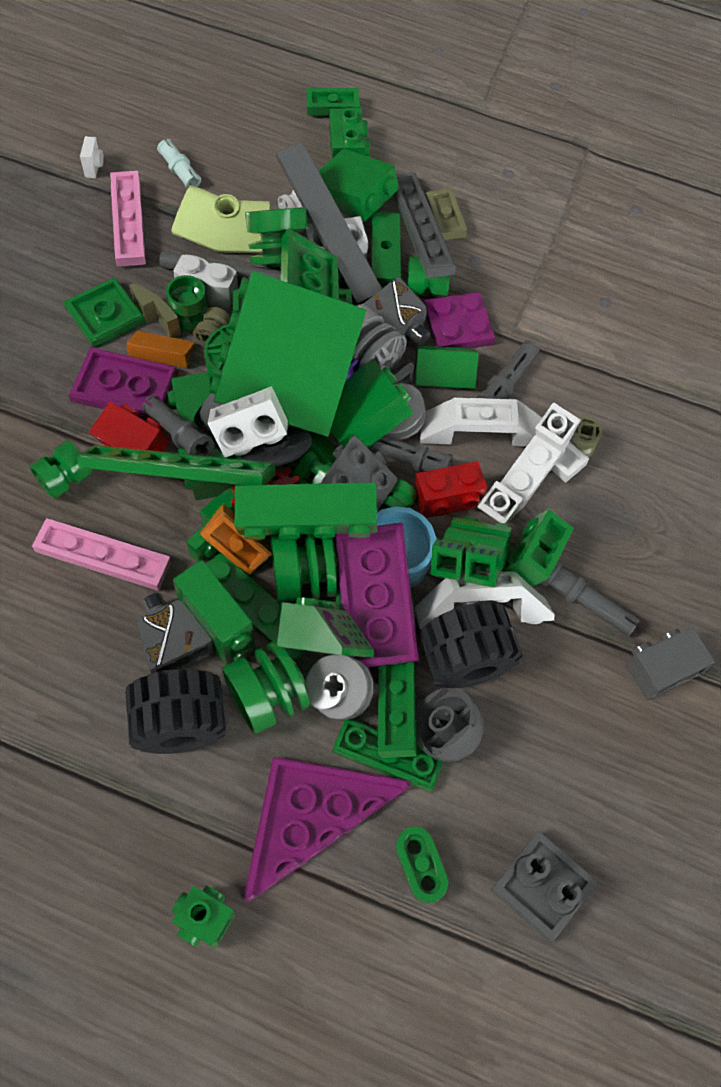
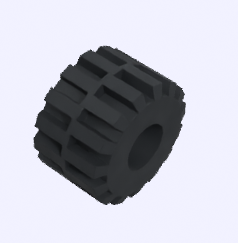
M498 602L474 603L452 609L431 620L420 632V639L436 686H440V688H464L490 681L514 668L523 658L506 607Z
M198 669L160 671L140 677L126 687L129 745L135 750L155 754L188 752L216 743L224 738L227 733L220 677L212 672Z

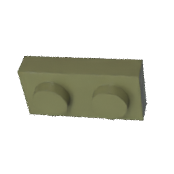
M448 188L426 192L425 196L444 240L466 237L467 227L453 189Z

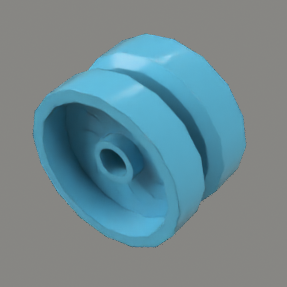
M395 506L383 509L377 513L378 526L400 522L404 525L412 588L423 580L430 567L432 545L436 541L433 527L422 514L411 508Z

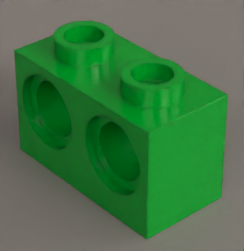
M547 509L528 521L502 571H515L532 587L549 579L574 528L550 509Z

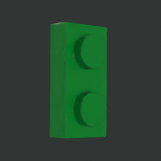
M306 88L307 115H329L330 109L360 108L359 88Z

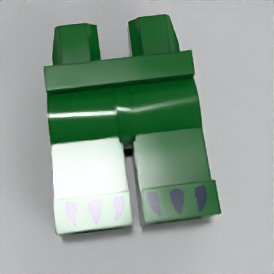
M454 517L451 521V527L449 526L445 532L444 538L442 540L436 539L432 545L431 575L460 581L465 573L464 582L494 588L509 558L512 528H510L509 524L497 522L494 525L479 522L477 518L465 517L460 519ZM456 565V569H447L443 566ZM487 571L490 572V575H478L476 572Z

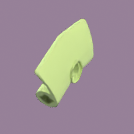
M190 185L178 209L171 231L176 236L216 252L262 254V249H249L248 244L261 240L260 234L247 232L245 212L270 210L269 201L237 200L236 197L230 194L218 196ZM228 211L231 212V214L226 215L223 214V212Z

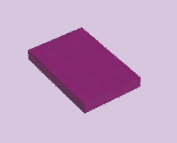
M90 347L69 393V398L71 402L105 409L109 401L120 407L125 403L139 413L138 418L153 419L143 411V402L152 407L153 405L146 398L155 395L166 404L168 400L167 392L173 388L171 378L177 377L178 370L174 366Z

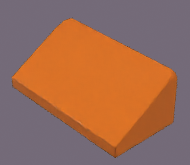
M137 330L128 340L126 347L131 357L188 368L195 342Z
M223 504L200 532V535L250 576L272 555L271 545L265 539L248 540L244 538V535H239L234 527L235 513Z

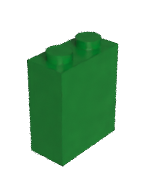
M342 149L318 171L340 212L351 217L360 216L364 222L399 189L395 165L347 149Z
M374 359L345 381L331 427L332 433L344 448L354 435L368 448L414 413L407 404L411 399L407 391L401 384L395 387L393 383L397 379L387 366L381 369Z
M203 560L173 579L178 600L183 601L210 636L214 651L224 664L227 665L241 657L247 659L252 654V649L255 648L252 622Z

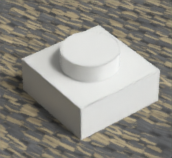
M85 136L80 154L86 178H96L98 168L103 166V151L98 148L96 137Z
M569 441L551 470L566 483L587 465L589 458Z

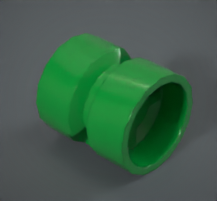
M409 256L407 286L414 294L423 295L425 291H428L430 296L447 297L450 275L426 278L418 257Z
M182 275L174 278L167 285V302L178 317L180 330L183 332H194L198 323L203 322L202 317L208 308L206 290L199 278L191 275Z
M69 440L54 448L51 457L44 455L29 465L35 479L53 500L69 491L70 483L79 484L92 475L91 469L78 467L77 456L81 452Z

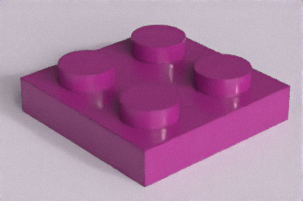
M480 292L424 300V305L427 308L426 319L435 346L477 348L494 344L495 336Z

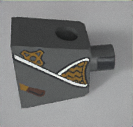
M395 278L364 303L382 316L384 323L391 324L396 331L401 332L406 340L410 338L417 345H424L429 339L431 332L424 327L427 308L401 278Z
M153 593L142 601L147 614L138 618L136 624L151 674L166 670L182 669L215 653L210 636L182 600H176L166 605L161 593Z

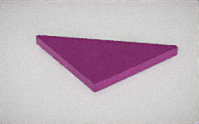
M273 757L243 901L250 903L408 790L410 781Z

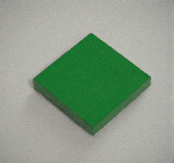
M116 277L63 302L66 311L93 348L146 323L144 315Z

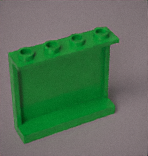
M252 271L249 279L243 277L237 297L243 298L240 311L233 310L228 329L233 330V335L230 343H223L218 361L224 362L221 375L214 374L209 393L215 394L213 402L226 404L272 386L288 420V425L329 437L367 310ZM262 415L263 417L272 419L270 416Z

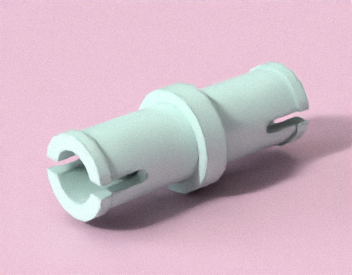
M167 139V141L162 140L157 147V151L169 164L170 171L174 175H178L187 189L190 184L198 187L201 183V177L190 166V160L187 156L179 152L171 139Z

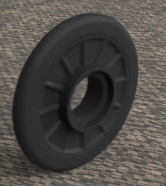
M287 427V435L280 441L270 445L263 443L255 446L248 453L241 455V459L270 462L275 464V467L282 466L304 455L310 448L312 439L310 434L303 429Z

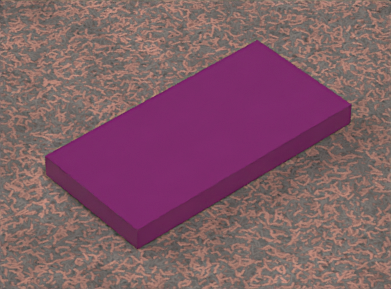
M403 523L379 525L378 533H370V536L365 538L350 537L349 533H335L342 610L349 613L374 649L373 657H351L360 660L366 667L420 661Z

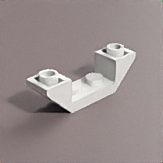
M453 398L426 411L424 424L420 428V444H451L454 431L512 433V446H527L535 436V427L542 417L517 399Z
M553 402L535 427V436L500 483L498 481L494 483L478 505V508L499 523L507 524L525 506L558 461L581 420Z
M515 571L501 572L494 588L464 582L465 574L460 581L445 578L415 607V616L419 629H422L439 615L454 609L455 602L469 605L477 601L493 600L496 602H508L513 599V608L520 622L539 624L543 621L554 620V613L547 600ZM476 573L483 576L490 575V573Z

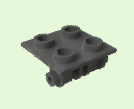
M354 435L345 448L340 445L333 452V455L336 457L335 462L319 484L376 482L378 511L398 481V478Z

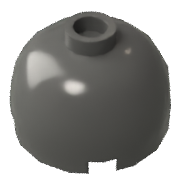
M445 688L436 690L425 697L416 708V744L435 760L454 762L466 758L479 746L484 735V718L478 705L460 688H455L456 691L449 692Z

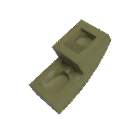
M133 283L129 285L133 302L144 315L146 324L158 320L168 337L178 338L182 336L178 317L166 302L139 284Z

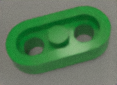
M421 827L406 828L400 833L396 842L397 857L414 898L424 904H433L439 901L448 889L447 874L431 835ZM410 842H416L420 846V853L411 854L407 849V845ZM423 878L433 880L434 889L432 891H426L422 888L421 880Z

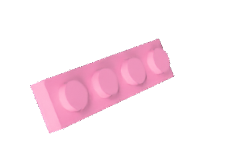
M139 172L110 173L116 265L117 267L146 264Z
M48 518L43 523L32 545L37 553L157 591L160 590L172 563L170 556Z

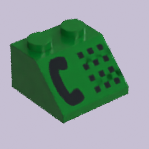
M297 597L296 604L282 603L277 639L278 647L346 656H374V649L349 613L334 609L335 602Z

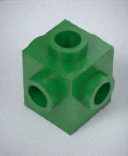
M205 885L203 891L193 886L189 893L182 892L171 911L175 915L172 923L180 928L176 936L194 947H197L201 941L216 950L236 914L232 908L222 903L225 896L208 885ZM202 911L207 912L203 920L196 921L198 913Z

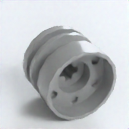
M358 305L357 307L367 311L352 360L357 358L358 363L352 369L357 372L374 359L381 369L387 366L392 371L406 349L407 340L401 332L396 331L391 324L384 323L382 316L369 305Z

